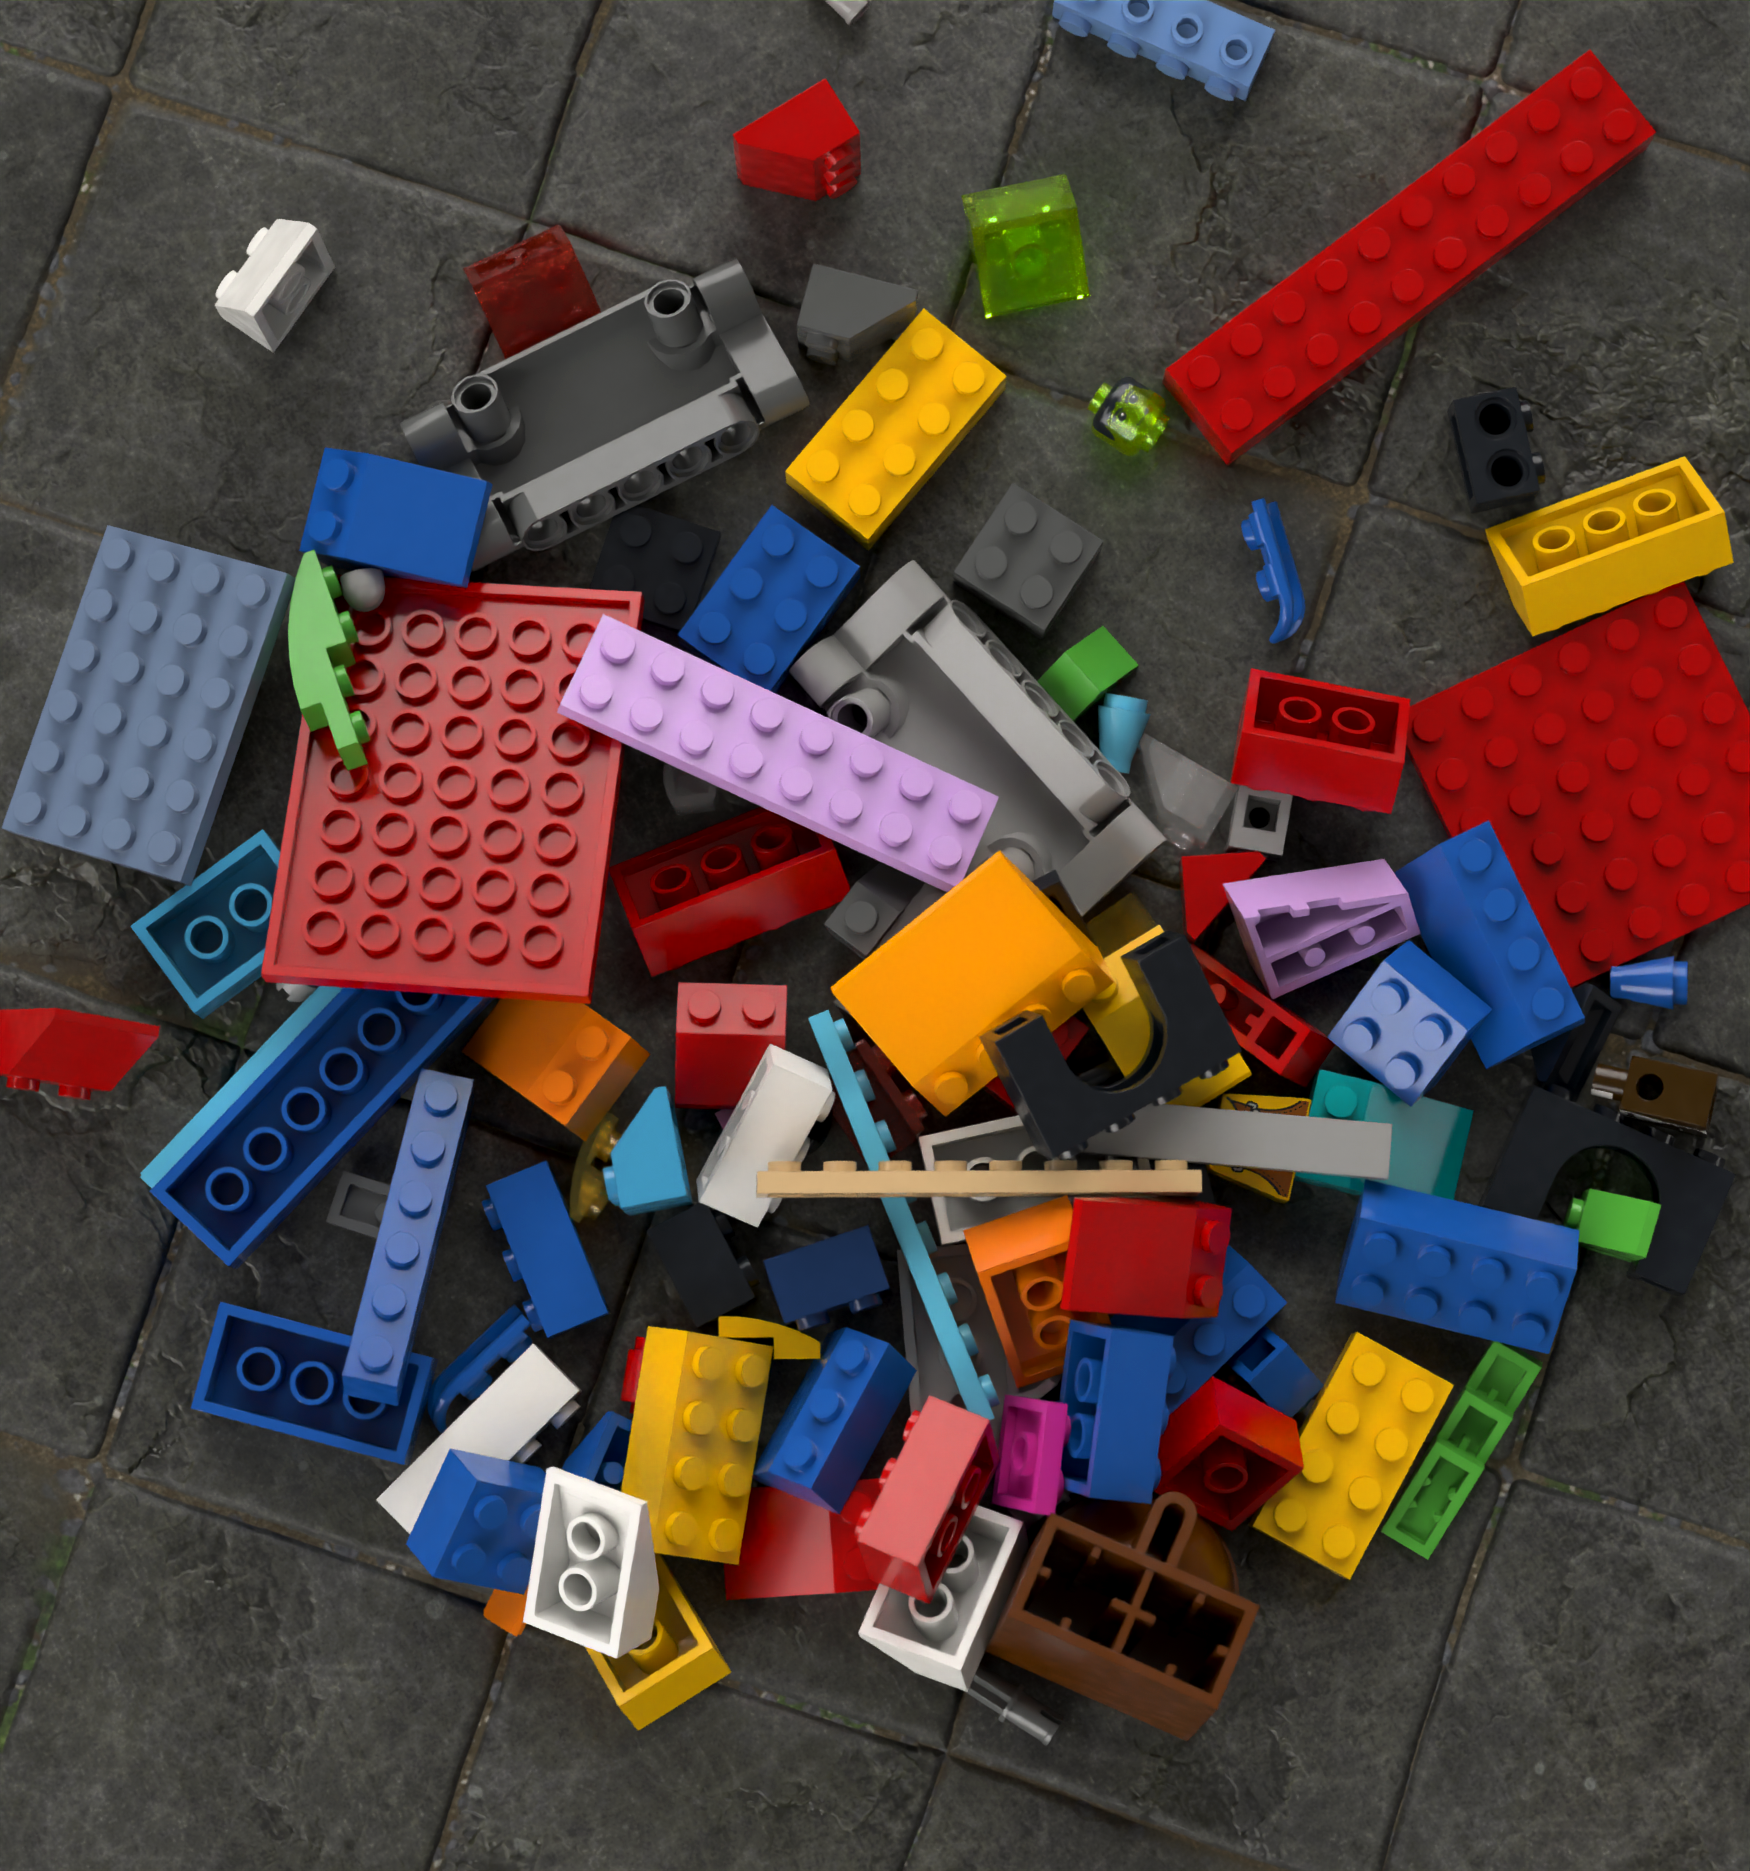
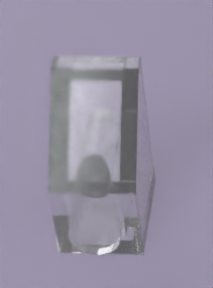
M1144 733L1137 747V753L1156 823L1165 828L1162 834L1171 843L1187 851L1191 849L1192 845L1203 850L1235 796L1238 787Z

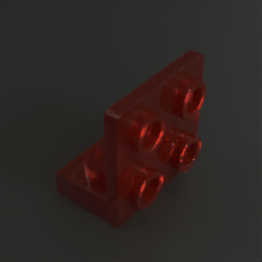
M559 224L463 268L505 360L601 313L572 244Z
M863 1038L854 1044L855 1051L847 1057L854 1072L861 1069L865 1070L876 1099L867 1102L873 1121L876 1123L883 1119L885 1120L896 1146V1150L887 1153L889 1159L918 1141L919 1137L925 1135V1128L922 1122L927 1120L926 1116L928 1114L910 1088L903 1093L899 1091L891 1079L897 1075L895 1065L877 1044L870 1048ZM829 1073L832 1091L835 1092V1099L832 1105L833 1117L867 1166Z

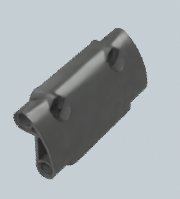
M736 257L693 278L694 284L689 287L686 283L677 279H667L658 282L650 289L477 374L465 377L453 389L450 398L452 404L445 407L443 402L399 423L419 465L485 480L493 484L472 566L473 572L523 547L533 551L553 547L743 453L757 441L760 430L810 406L806 392L764 318L751 284Z

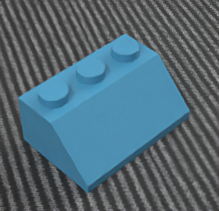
M666 1086L654 1088L610 1153L613 1166L603 1168L609 1201L612 1204L614 1203L615 1206H620L628 1216L693 1204L673 1097Z

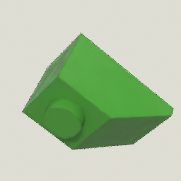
M1590 1188L1582 1192L1581 1199L1572 1197L1563 1226L1579 1230L1578 1247L1627 1262L1644 1259L1647 1256L1661 1205Z

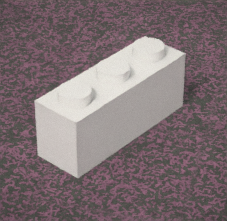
M769 1044L696 1180L700 1203L757 1228L766 1211L770 1213L775 1212L782 1198H756L757 1171H768V1162L773 1161L803 1162L810 1145V1138L807 1137L816 1120L823 1122L826 1119L835 1099V1092L832 1091L828 1069Z

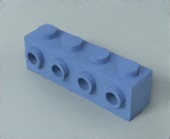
M1054 0L1052 17L1059 19L1058 24L1072 34L1087 37L1088 33L1098 36L1107 40V46L1114 52L1128 58H1136L1137 54L1157 62L1156 68L1162 73L1181 80L1185 79L1187 75L1205 83L1204 88L1210 94L1227 101H1232L1234 97L1243 101L1247 100L1271 47L1275 30L1208 0Z

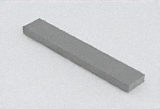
M1150 1103L1134 1113L1136 1119L1128 1126L1112 1133H1106L1103 1130L1087 1139L1089 1146L1081 1152L1082 1154L1150 1160H1187L1188 1163L1387 1180L1389 1176L1392 1124L1171 1104L1153 1106Z

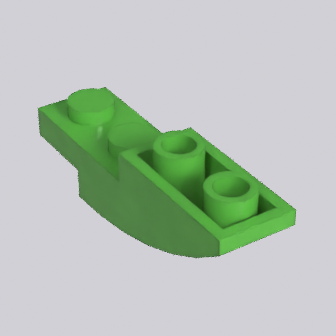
M311 550L303 555L295 578L290 602L288 645L292 680L300 710L310 731L312 732L326 726L330 727L337 750L347 771L368 764L362 744L371 741L360 710L350 713L346 701L347 697L355 695L346 667L356 664L350 644L358 642L359 638L349 611L339 613L334 599L343 596L333 566L330 565L322 568L315 550Z

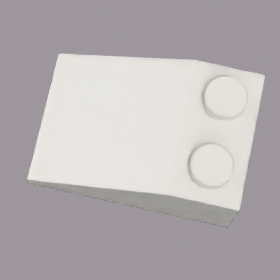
M276 219L269 230L265 227L261 228L247 248L246 253L250 257L238 273L232 270L225 276L215 294V297L219 299L215 307L220 316L273 353L335 268L318 229L308 222Z
M552 1466L546 1470L523 1622L617 1659L650 1640L652 1636L659 1583L648 1503Z

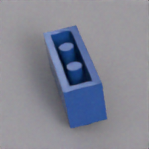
M547 1161L541 1162L486 1185L490 1198L481 1202L493 1231L503 1228L511 1248L502 1251L513 1281L524 1279L531 1299L522 1303L528 1320L532 1324L533 1331L537 1332L544 1329L547 1338L552 1339L610 1315V1310L550 1163Z

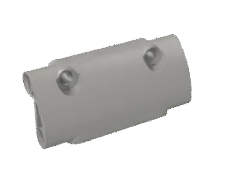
M915 560L908 562L900 568L832 636L821 640L811 647L789 669L790 675L820 708L825 709L829 719L999 797L964 879L1000 850L1031 881L1056 869L1078 911L1084 917L1167 840L1129 798L1131 794L1130 787L1121 773L1112 766L1102 752L979 616L964 603L958 600H950ZM854 704L859 705L865 711L868 720L867 727L861 726L854 718Z

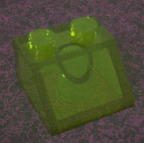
M1066 174L961 195L968 241L985 318L1090 297L1078 210Z

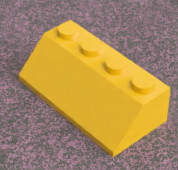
M1685 456L1485 529L1487 539L1513 606L1532 637L1547 631L1557 630L1568 623L1596 613L1606 612L1617 605L1647 594H1655L1666 587L1696 576L1709 574L1715 569L1734 563L1725 512Z

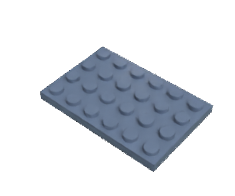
M107 525L2 829L16 835L191 886L293 592L295 578L285 572Z

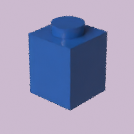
M1265 1325L1226 1362L1228 1367L1260 1402L1291 1418L1296 1413L1305 1409L1312 1397L1324 1387L1292 1348Z

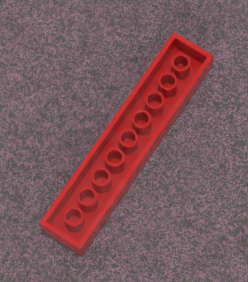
M1589 49L1167 367L1162 383L1228 466L1645 151L1655 136L1656 131Z

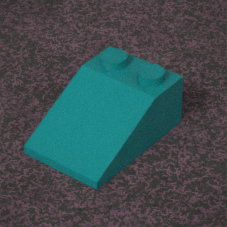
M1321 1069L1315 1073L1309 1099L1312 1101L1308 1117L1392 1124L1388 1179L1368 1180L1454 1200L1473 1110L1424 1096L1410 1107L1385 1085ZM1295 1172L1294 1176L1295 1181L1358 1196L1361 1194L1366 1179Z

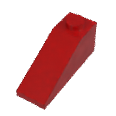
M1192 943L1190 947L1238 1044L1279 1075L1306 1087L1335 1044L1324 1033L1276 999H1271L1260 988Z

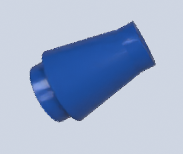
M1674 956L1624 966H1611V998H1622L1673 1010L1674 1005H1687L1688 961H1674Z

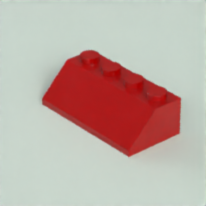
M763 807L756 808L609 867V872L651 977L669 970L678 969L688 962L718 950L728 949L738 942L768 930L778 929L788 922L818 910L828 909L841 902L851 890L835 846L830 838Z

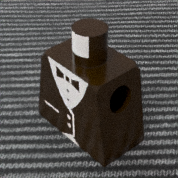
M1632 1056L1629 1070L1598 1063L1591 1095L1620 1101V1113L1628 1119L1707 1138L1719 1089V1074ZM1648 1083L1659 1085L1663 1089L1661 1095L1654 1100L1641 1098L1639 1091Z

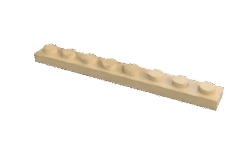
M999 1160L989 1162V1171H967V1161H935L934 1171H912L911 1161L878 1162L879 1171H856V1162L854 1161L823 1162V1171H801V1162L773 1161L768 1162V1171H757L756 1198L1062 1197L1068 1195V1197L1197 1196L1202 1192V1170H1188L1187 1160L1154 1161L1155 1170H1133V1161L1130 1160L1099 1161V1170H1077V1161L1051 1160L1044 1161V1170H1022V1161Z

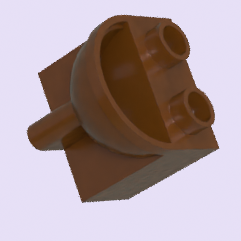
M1153 1491L1151 1504L1089 1498L1079 1495L1064 1504L1055 1514L1051 1513L1035 1536L985 1651L1188 1741L1218 1709L1260 1605L1240 1597L1236 1567L1225 1541L1207 1518L1197 1514L1194 1503L1186 1495L1179 1492H1168L1160 1495Z

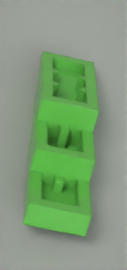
M1496 1341L1490 1342L1381 1528L1382 1533L1427 1560L1429 1559L1482 1474L1486 1461L1511 1423L1515 1410L1542 1369L1543 1362L1516 1346Z

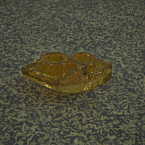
M608 1111L586 1141H583L575 1165L570 1194V1218L581 1226L587 1216L596 1221L609 1202L604 1174L593 1167L598 1158L605 1163L611 1158L610 1153L622 1137V1134L616 1131L621 1123L620 1119Z

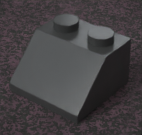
M813 263L797 322L798 348L807 351V358L822 364L836 365L838 359L851 362L905 331L918 315V290Z

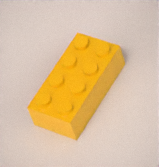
M923 308L785 470L786 483L869 551L1003 393L1007 376Z
M648 1326L621 1492L648 1503L654 1553L738 1565L773 1346L689 1331Z
M1359 1332L1351 1333L1326 1379L1324 1387L1319 1392L1298 1431L1304 1469L1259 1507L1248 1525L1337 1575L1351 1579L1454 1385Z

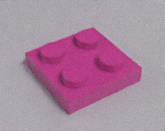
M1005 1394L998 1447L1000 1462L995 1472L992 1504L1034 1514H1055L1056 1503L1061 1500L1064 1491V1476L1060 1470L1062 1453L1071 1434V1422L1067 1415L1068 1404Z

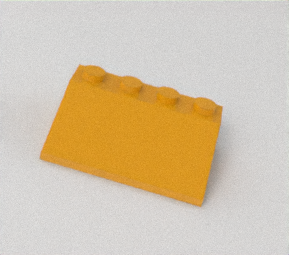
M999 850L830 988L835 997L907 1081L946 1117L998 1076L979 1038L980 1035L1025 1010L1041 1014L1048 1028L1053 1032L1113 984L1114 980L1098 946Z

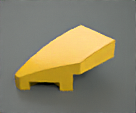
M718 1316L719 1337L774 1338L775 1360L821 1359L820 1342L795 1329L760 1319Z

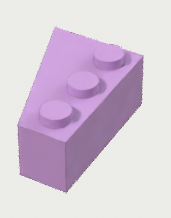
M1385 859L1223 883L1250 965L1271 999H1275L1421 934L1409 895Z

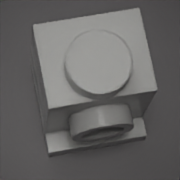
M1238 785L1225 852L1259 851L1267 858L1266 860L1278 862L1283 854L1293 795L1268 790L1257 791L1247 786ZM1253 810L1264 811L1268 816V825L1264 828L1253 827L1249 822V813Z

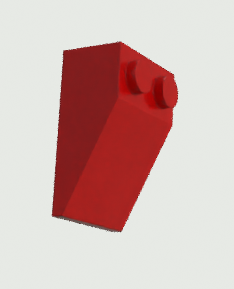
M60 1008L0 1009V1076L8 1077L6 1084L8 1088L39 1092L40 1083L59 1086L58 1096L90 1100L92 1091H111L158 1038L160 1026Z
M1185 1197L1074 1198L1060 1308L1069 1311L1182 1319L1218 1317L1219 1303L1223 1294L1222 1281L1226 1250L1230 1241L1229 1228L1232 1208Z
M880 1478L858 1480L840 1515L771 1486L751 1488L738 1565L724 1563L726 1600L877 1590L880 1583L869 1578L857 1543L858 1538L855 1537V1528L863 1510L867 1506L874 1507L882 1491L879 1489Z

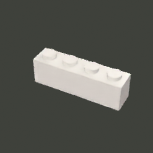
M532 1344L376 1500L411 1534L450 1448L524 1464L542 1446L535 1438L550 1423L558 1430L581 1407L574 1399L582 1390L537 1345Z

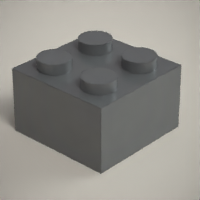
M1012 483L954 570L953 583L1043 641L1101 553L1103 540Z

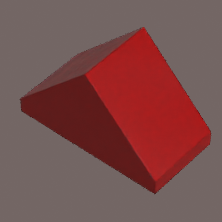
M1259 851L1181 857L1179 861L1183 932L1190 944L1196 942L1229 904L1223 883L1249 880L1263 865L1267 858Z

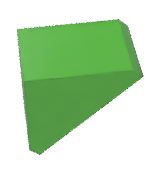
M1101 626L1064 652L1037 682L1075 723L1105 697V693L1113 690L1139 665L1108 630Z

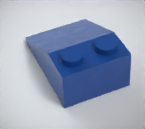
M324 448L299 551L306 553L315 550L319 561L328 566L332 565L333 568L351 571L375 568L382 570L384 576L467 588L493 484L485 480L369 453Z

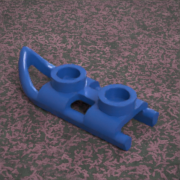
M1259 499L1251 502L1254 513L1248 515L1249 519L1242 521L1241 527L1249 549L1251 551L1261 549L1265 565L1263 570L1257 571L1256 580L1263 599L1266 602L1279 599V621L1269 638L1270 643L1275 644L1291 637L1298 630L1304 618L1305 599L1278 504L1276 501L1266 504L1265 499Z
M515 1304L445 1368L434 1381L428 1396V1413L432 1423L440 1433L447 1429L446 1413L451 1402L459 1393L468 1400L479 1397L493 1380V1377L487 1372L490 1367L501 1357L509 1363L516 1361L531 1346L532 1339L525 1330L532 1324Z

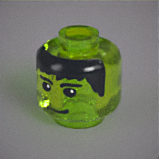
M1128 376L1119 379L1113 387L1104 382L1087 408L1095 414L1091 423L1092 433L1127 456H1134L1140 450L1148 454L1170 421V417L1164 414L1166 402L1163 397Z

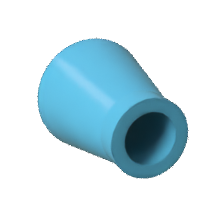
M1105 693L1103 706L1098 705L1099 750L1117 771L1129 774L1132 759L1151 715L1146 714L1148 700Z

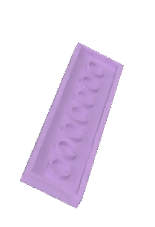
M604 614L557 713L945 892H949L964 879L999 799L998 796Z

